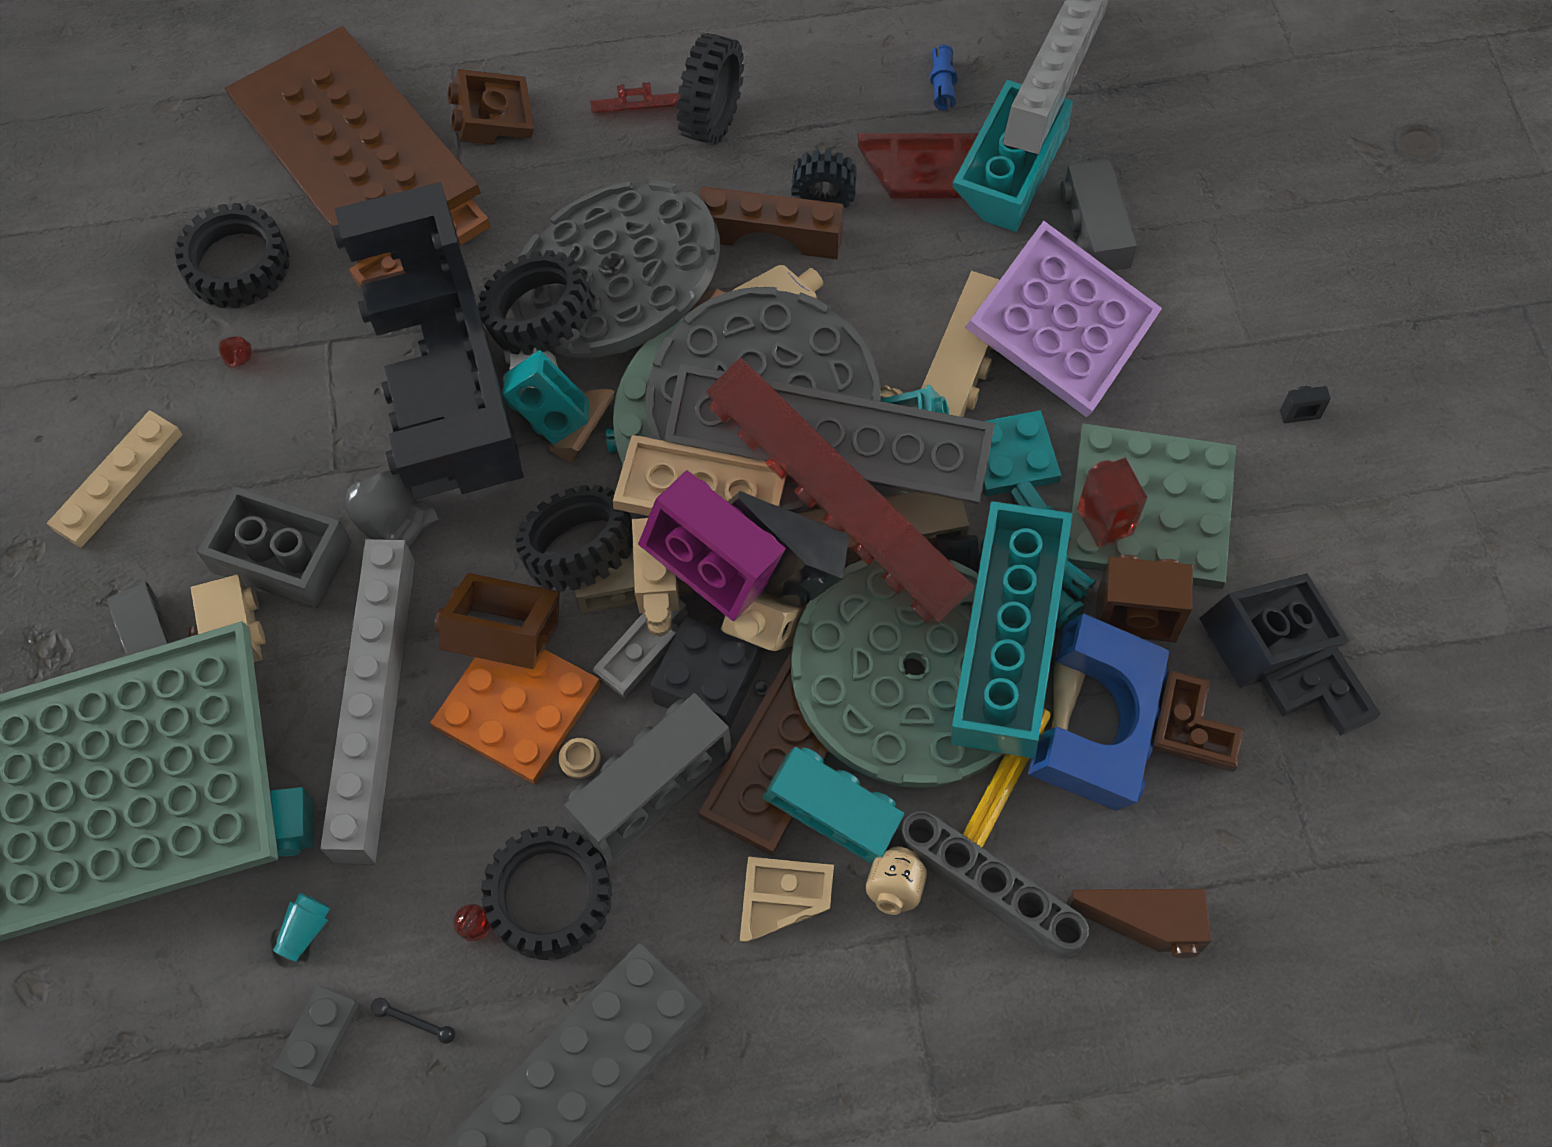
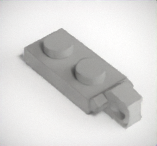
M680 600V610L671 611V630H669V634L666 633L665 636L655 637L654 634L651 635V632L648 631L645 615L642 613L593 669L594 675L625 699L667 652L679 629L680 623L685 615H688L687 605Z

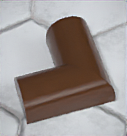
M1169 670L1153 740V751L1234 772L1238 766L1244 729L1203 718L1210 680Z

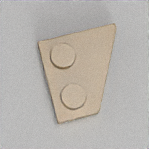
M748 857L740 942H750L830 910L834 865Z

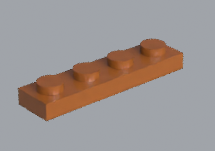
M472 199L450 211L460 246L491 227L489 218ZM389 252L366 258L348 270L353 280L361 288V281L404 269L400 259L392 260Z

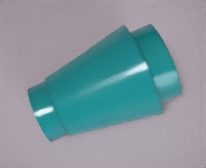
M299 893L295 902L291 900L289 902L273 951L289 960L297 962L300 954L305 951L329 921L326 916L330 907L308 895Z

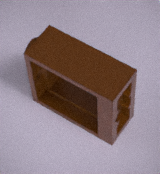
M467 573L459 587L455 586L445 608H440L437 612L434 630L439 633V650L534 669L559 624L560 591ZM471 610L524 620L525 622L522 627L470 617L468 614Z

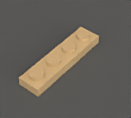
M149 410L46 524L54 532L82 548L183 435L179 428Z

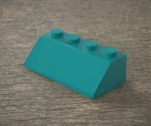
M1007 80L953 181V188L983 221L1017 232L1069 129L1073 101L1064 98L1038 154L1003 144L1010 109L1022 84Z

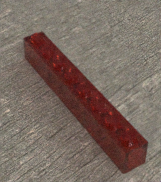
M741 357L706 391L712 401L708 408L724 424L731 419L741 429L736 434L738 438L753 452L759 447L769 457L765 464L781 480L787 475L798 486L794 493L809 508L817 504L827 514L822 520L828 527L848 534L856 543L851 549L868 566L873 561L885 571L881 579L896 594L904 590L914 600L910 607L926 623L933 619L939 624L974 589L975 586Z

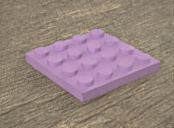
M1043 221L965 328L1082 415L1088 417L1098 405L1162 308Z

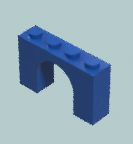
M1084 613L1063 626L1055 662L1098 680L1109 690L1118 708V731L1113 742L1110 745H1104L1056 726L1039 735L1036 757L1031 759L1028 775L1115 811L1137 803L1145 788V781L1143 779L1145 764L1153 750L1151 736L1154 723L1160 715L1161 705L1158 702L1161 688L1166 682L1169 669L1166 666L1169 650Z

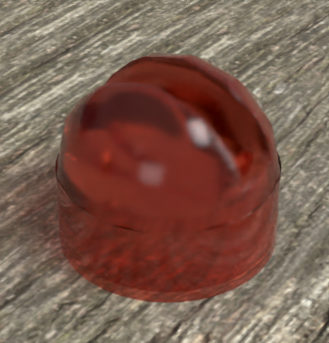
M232 336L220 341L219 352L223 362L228 367L234 368L250 360L252 347L244 338Z
M475 904L461 907L455 913L453 922L455 931L466 941L482 939L487 934L490 924L485 916L484 909ZM476 912L469 923L467 931L462 929L470 913Z

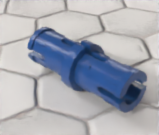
M942 44L939 45V56L936 47L932 50L933 70L930 73V82L934 87L935 107L939 110H949L948 99L951 108L956 105L955 84L957 83V71H954L953 49L949 45Z

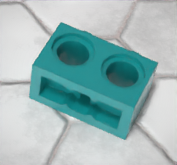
M541 350L505 373L502 391L505 402L511 409L518 410L530 422L533 430L539 435H544L553 445L588 423L590 399Z

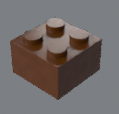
M1134 555L1110 556L1097 590L1096 619L1142 639L1176 643L1192 611L1193 565L1182 564L1175 559L1152 561L1142 560Z

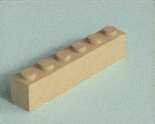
M974 271L970 272L921 388L924 389L926 385H931L941 397H945L949 407V415L964 417L967 409L974 410L980 393V389L976 388L979 379L986 380L992 364V359L988 358L993 348L966 329L965 326L999 282V279Z

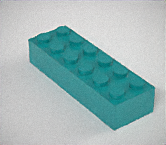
M991 501L952 723L951 745L1035 759L1073 513Z

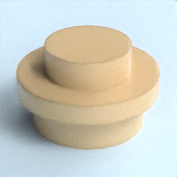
M572 739L565 743L560 750V767L571 778H587L594 774L600 765L601 756L599 749L589 739Z

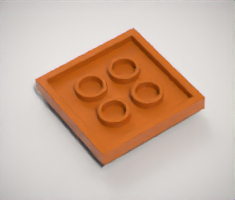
M545 649L534 669L475 657L430 724L436 731L536 785L601 685L600 679Z

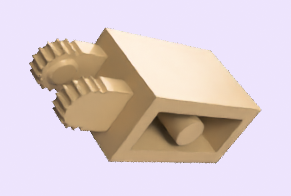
M648 518L632 519L634 588L639 613H644L648 631L651 632V635L654 634L655 637L665 636L666 633L669 634L672 626L671 611L680 610L679 578L638 545Z

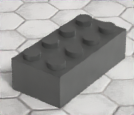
M693 693L686 700L680 699L671 705L665 714L666 718L654 728L649 726L642 730L634 739V745L623 755L616 754L612 756L602 766L601 774L589 784L587 782L581 783L568 796V802L564 806L575 831L585 841L588 840L595 847L607 866L729 760L732 754L729 727L696 693Z

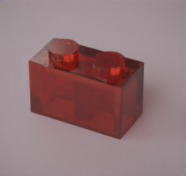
M1126 457L1114 462L1105 460L1097 463L1088 471L1077 509L1096 546L1101 547L1134 535L1148 497Z

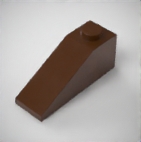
M1206 889L1073 890L1067 900L1068 906L1079 912L1083 917L1158 952H1172V957L1174 958L1199 956V951H1203L1211 942Z

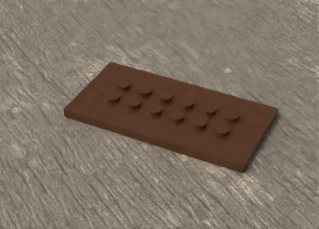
M343 26L225 87L231 101L331 229L332 226L338 225L335 208L438 182L442 184L450 211L481 194L478 183Z

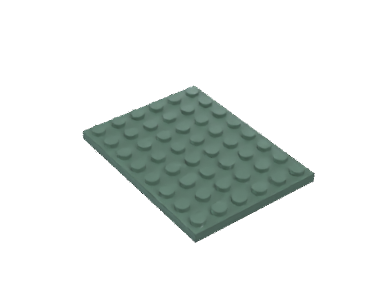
M243 621L0 694V942L278 860L250 627Z

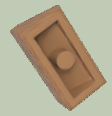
M611 389L586 391L584 394L590 399L588 423L553 445L551 443L549 450L570 464L574 463L609 409L615 397V391Z

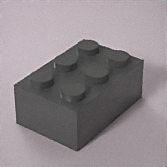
M233 486L197 550V554L214 574L223 577L238 574L246 585L317 608L352 541L338 519Z

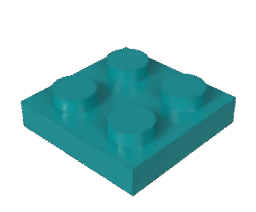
M1041 410L986 420V422L995 423L982 487L985 497L1011 492L1021 482L1028 481L1033 487L1060 482L1061 472Z

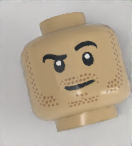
M892 847L884 852L882 858H875L873 860L866 882V893L876 903V907L886 914L897 915L901 912L912 910L921 900L927 879V869L914 851L904 847Z

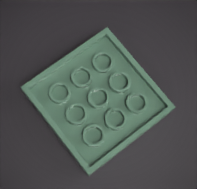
M1083 423L1080 431L1071 513L1073 515L1070 537L1072 539L1069 540L1067 555L1070 557L1069 562L1076 567L1105 571L1110 556L1134 555L1139 559L1152 561L1175 559L1182 564L1193 565V585L1223 589L1227 575L1236 445Z

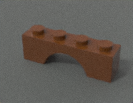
M701 186L699 198L707 206L718 229L720 244L732 246L743 235L757 232L770 233L792 242L802 255L838 260L843 234L844 204Z

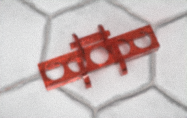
M643 82L640 88L628 89L625 88L624 84L617 86L618 98L590 100L592 113L677 106L680 94L652 95L651 83ZM643 95L644 101L627 103L626 96Z

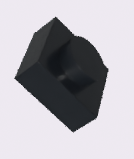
M1301 386L1289 391L1280 409L1283 423L1321 419L1331 400L1327 386L1315 388Z
M977 536L937 537V559L947 563L950 560L958 562L979 574Z

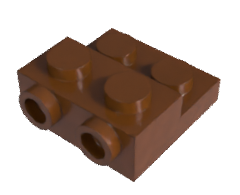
M458 69L455 82L449 83L447 97L448 103L455 105L456 108L452 111L451 128L452 131H459L460 141L495 144L497 135L521 138L532 137L534 125L525 76Z

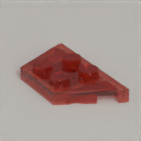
M858 133V148L890 198L961 199L962 197L953 188V181L979 133Z

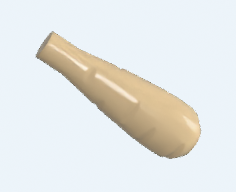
M1055 662L1052 728L1057 726L1068 731L1070 717L1079 696L1085 674Z

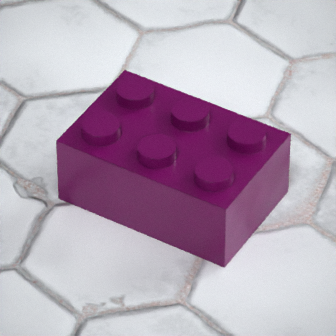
M688 470L655 499L638 543L641 548L733 622L763 592L786 549L777 542L772 534L762 530L748 519L739 508L728 503L714 492L705 481L698 479Z

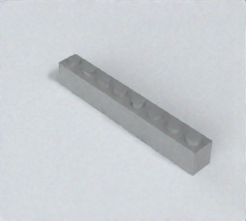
M1065 0L1011 106L1003 141L1004 145L1035 154L1039 153L1105 14L1108 0Z
M365 539L320 848L333 863H376L415 560L405 540Z

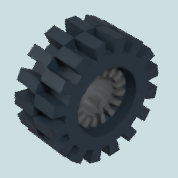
M819 149L813 150L812 156L806 152L802 154V159L797 158L795 165H793L791 194L794 198L844 204V207L847 208L850 206V201L853 202L855 199L856 165L855 163L852 164V159L849 157L843 159V153L838 151L835 156L831 155V150L825 149V154H820Z

